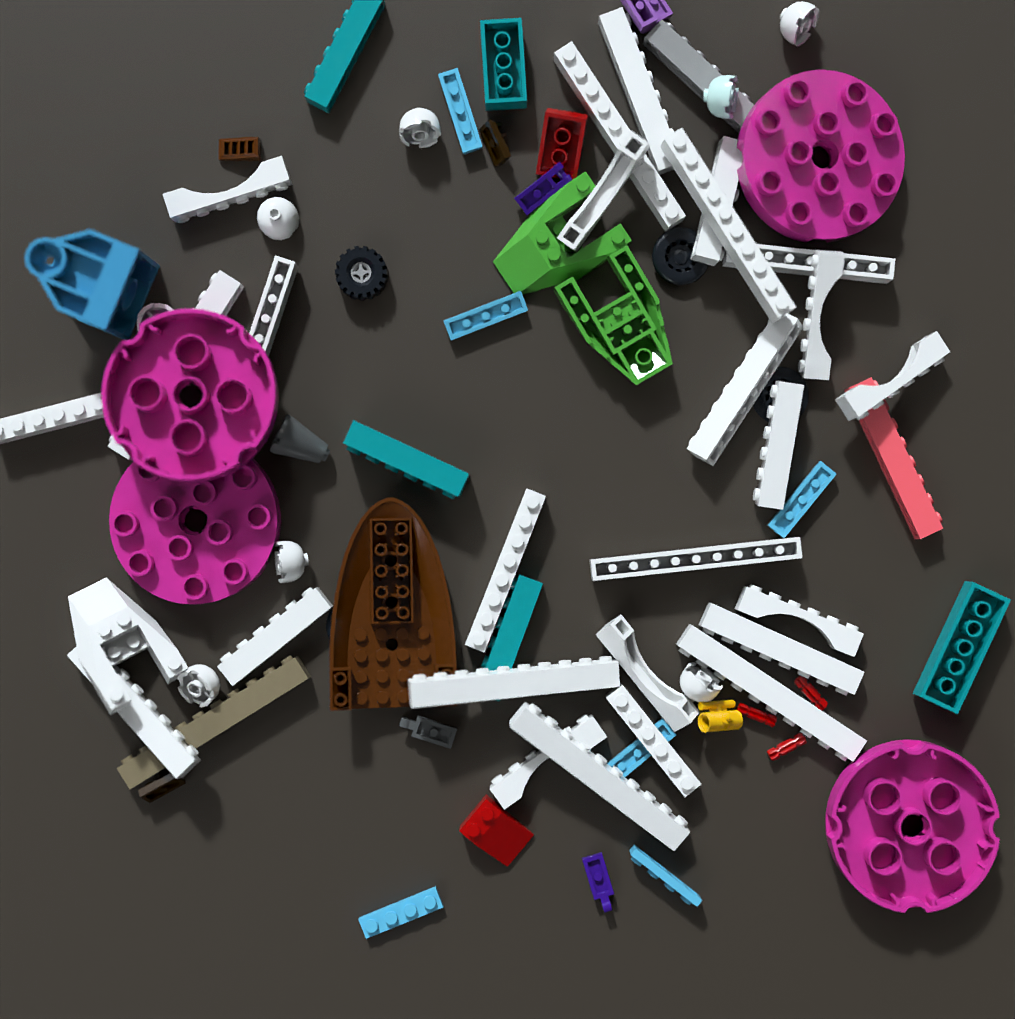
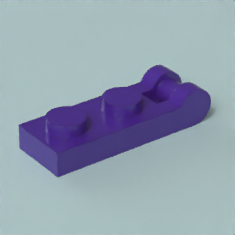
M561 162L554 165L514 198L526 215L572 180V177L563 170L564 166ZM555 174L560 179L557 183H555L551 178Z

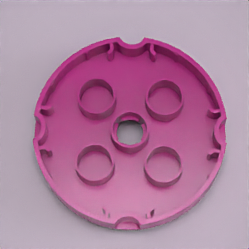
M832 70L801 72L784 79L770 89L756 102L746 116L736 147L743 156L742 165L737 169L738 179L742 191L754 212L776 232L788 238L806 243L813 239L826 240L827 243L838 241L856 234L873 224L884 214L894 200L902 181L905 164L904 142L898 120L885 100L864 81L846 73ZM820 146L827 151L830 159L828 167L821 169L813 163L811 158L813 154L812 147Z
M203 309L171 310L153 316L139 324V333L131 340H122L109 359L103 377V414L115 442L122 446L129 456L133 458L132 461L158 476L180 482L210 481L224 477L243 467L266 443L275 424L278 412L279 389L273 365L262 346L236 321L219 313ZM194 383V385L202 390L204 396L197 406L189 409V407L181 403L179 394L185 386Z
M253 458L233 473L204 482L170 480L158 476L133 462L124 472L116 486L109 514L111 541L125 571L148 592L159 598L180 604L215 602L233 596L247 588L268 566L269 562L267 560L274 544L279 540L281 528V511L275 488L266 472ZM192 507L207 514L206 526L200 534L189 530L184 524L185 516Z
M906 739L877 745L856 757L854 762L852 761L843 770L836 780L828 799L825 830L827 843L837 867L861 894L874 903L894 911L905 913L908 908L921 907L929 913L958 903L973 892L984 880L992 867L998 851L1000 839L993 832V824L1000 816L995 797L988 783L967 760L931 742ZM910 814L921 815L923 827L920 833L914 837L906 835L903 837L901 824L904 818Z

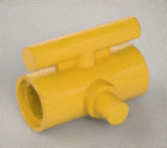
M734 700L698 703L699 710H709V712L701 713L698 717V726L702 732L739 730L743 725V717L738 710L727 711V708L735 707L736 703Z

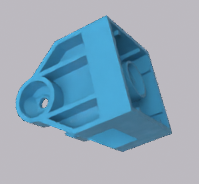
M91 229L55 239L39 238L29 245L25 254L27 268L38 277L58 311L123 340L130 339L138 319V313L143 308L160 267L159 264L139 249ZM48 257L54 258L52 265L46 263Z

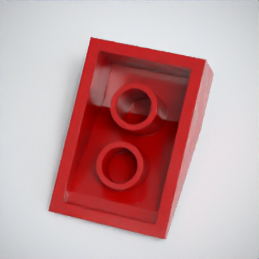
M547 108L544 116L536 168L537 175H544L554 165L561 162L564 166L563 170L572 177V180L577 177L588 114Z
M487 794L459 828V832L472 843L507 867L534 836L529 829Z

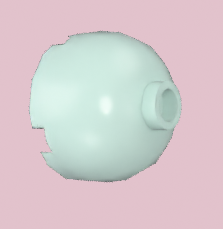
M719 76L710 83L709 89L704 90L703 101L707 102V107L714 116L733 119L731 112L736 111L738 101V88H734V82H738L737 76Z

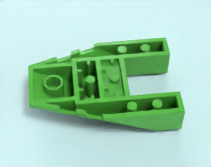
M586 171L567 183L533 210L493 261L513 293L521 291L522 295L539 291L547 287L557 286L571 277L575 281L579 280L605 263L609 255L626 245L630 246L632 240L621 223L584 248L581 246L577 252L557 239L567 224L563 216L584 203L596 187Z
M626 245L609 255L607 261L627 294L593 312L573 277L557 285L554 288V293L585 341L632 383L638 385L673 363L666 338L659 298Z

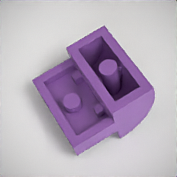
M620 0L642 34L651 31L661 19L665 21L673 15L665 0Z

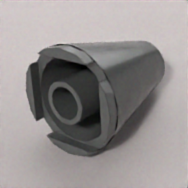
M286 414L282 421L283 425L278 429L269 451L315 463H320L321 460L326 461L330 452L327 449L328 444L294 417Z

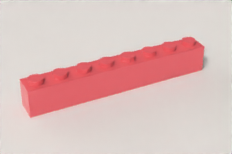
M871 377L844 391L847 392L858 385L876 386L879 384L876 380L873 381ZM883 399L885 402L883 405L876 409H869V414L859 420L914 539H922L943 529L941 525L943 520L932 506L934 501L931 495L926 493L923 487L925 482L922 476L917 474L914 468L916 463L913 457L908 455L905 449L907 444L904 438L899 436L897 432L898 425L895 419L890 417L888 413L889 406L886 400Z

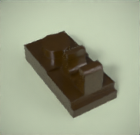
M488 120L479 129V132L495 167L502 166L512 157L504 141L507 134L499 132V128L502 126L501 122L495 123V121Z
M161 770L159 771L160 779L146 783L144 787L138 790L140 798L151 803L186 784V781L183 778H175L171 772L166 775Z

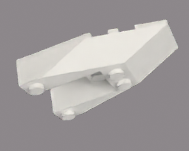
M104 578L68 596L79 662L110 715L127 707L131 701L113 666L147 649L167 684L177 680V677L188 669L178 649L157 621L109 579Z

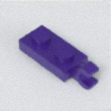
M602 852L583 857L582 861L594 900L601 899L604 913L612 911L608 896L613 895L614 892Z

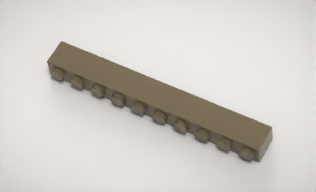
M290 655L280 661L282 666L275 669L272 666L263 672V678L259 680L256 677L245 683L247 688L239 691L238 688L227 694L229 699L222 702L219 699L210 705V711L204 713L202 710L192 716V722L186 724L184 721L174 727V729L179 730L184 735V741L188 746L192 745L196 749L309 679L311 675L299 656L293 658ZM147 745L139 749L140 754L136 757H133L131 754L121 760L123 765L117 768L129 789L166 768Z

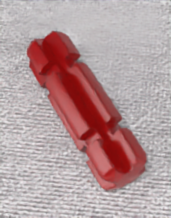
M799 675L794 680V684L802 689L801 692L811 703H815V707L821 711L824 710L828 702L823 697H820L821 694L811 683H807L808 680L805 677Z
M739 703L736 710L743 716L746 715V717L761 723L765 722L766 725L774 727L777 717L772 714L767 715L766 712L751 706L748 707V705Z
M802 733L794 735L793 739L789 738L776 745L777 748L769 749L767 754L772 761L780 758V755L784 756L797 749L798 745L806 744V738Z

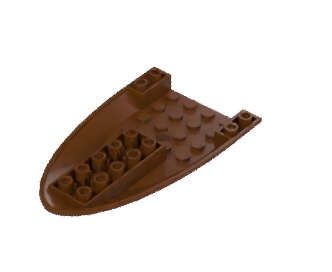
M396 498L382 499L369 508L356 526L343 557L336 586L331 621L329 655L330 711L411 707L409 704L408 679L413 678V675L425 674L426 677H432L434 673L446 672L447 675H452L457 671L453 616L446 579L437 549L429 531L417 513L409 505ZM387 555L395 557L396 563L393 567L385 564V557ZM390 596L394 597L397 601L396 606L392 609L388 608L385 604L386 599ZM394 638L397 641L395 650H388L386 648V641L388 639ZM457 704L438 705L435 707H456Z

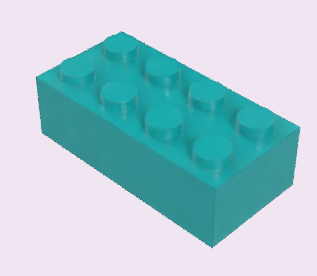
M522 18L480 20L486 111L527 108Z

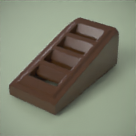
M239 137L219 139V160L261 161L260 138ZM225 144H229V154L225 155ZM233 145H237L236 154H233ZM241 145H244L243 154H241ZM249 145H252V153H249Z

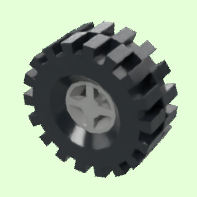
M354 246L355 249L351 250L349 248L346 250V254L342 253L339 256L341 259L336 262L335 279L344 294L352 299H359L360 301H365V299L371 300L373 296H379L381 294L380 291L385 289V284L388 282V269L382 256L376 250L369 249L367 246H363V248Z

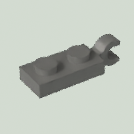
M419 715L416 721L402 716L399 724L400 727L413 730L412 737L449 749L452 747L457 731L456 727Z

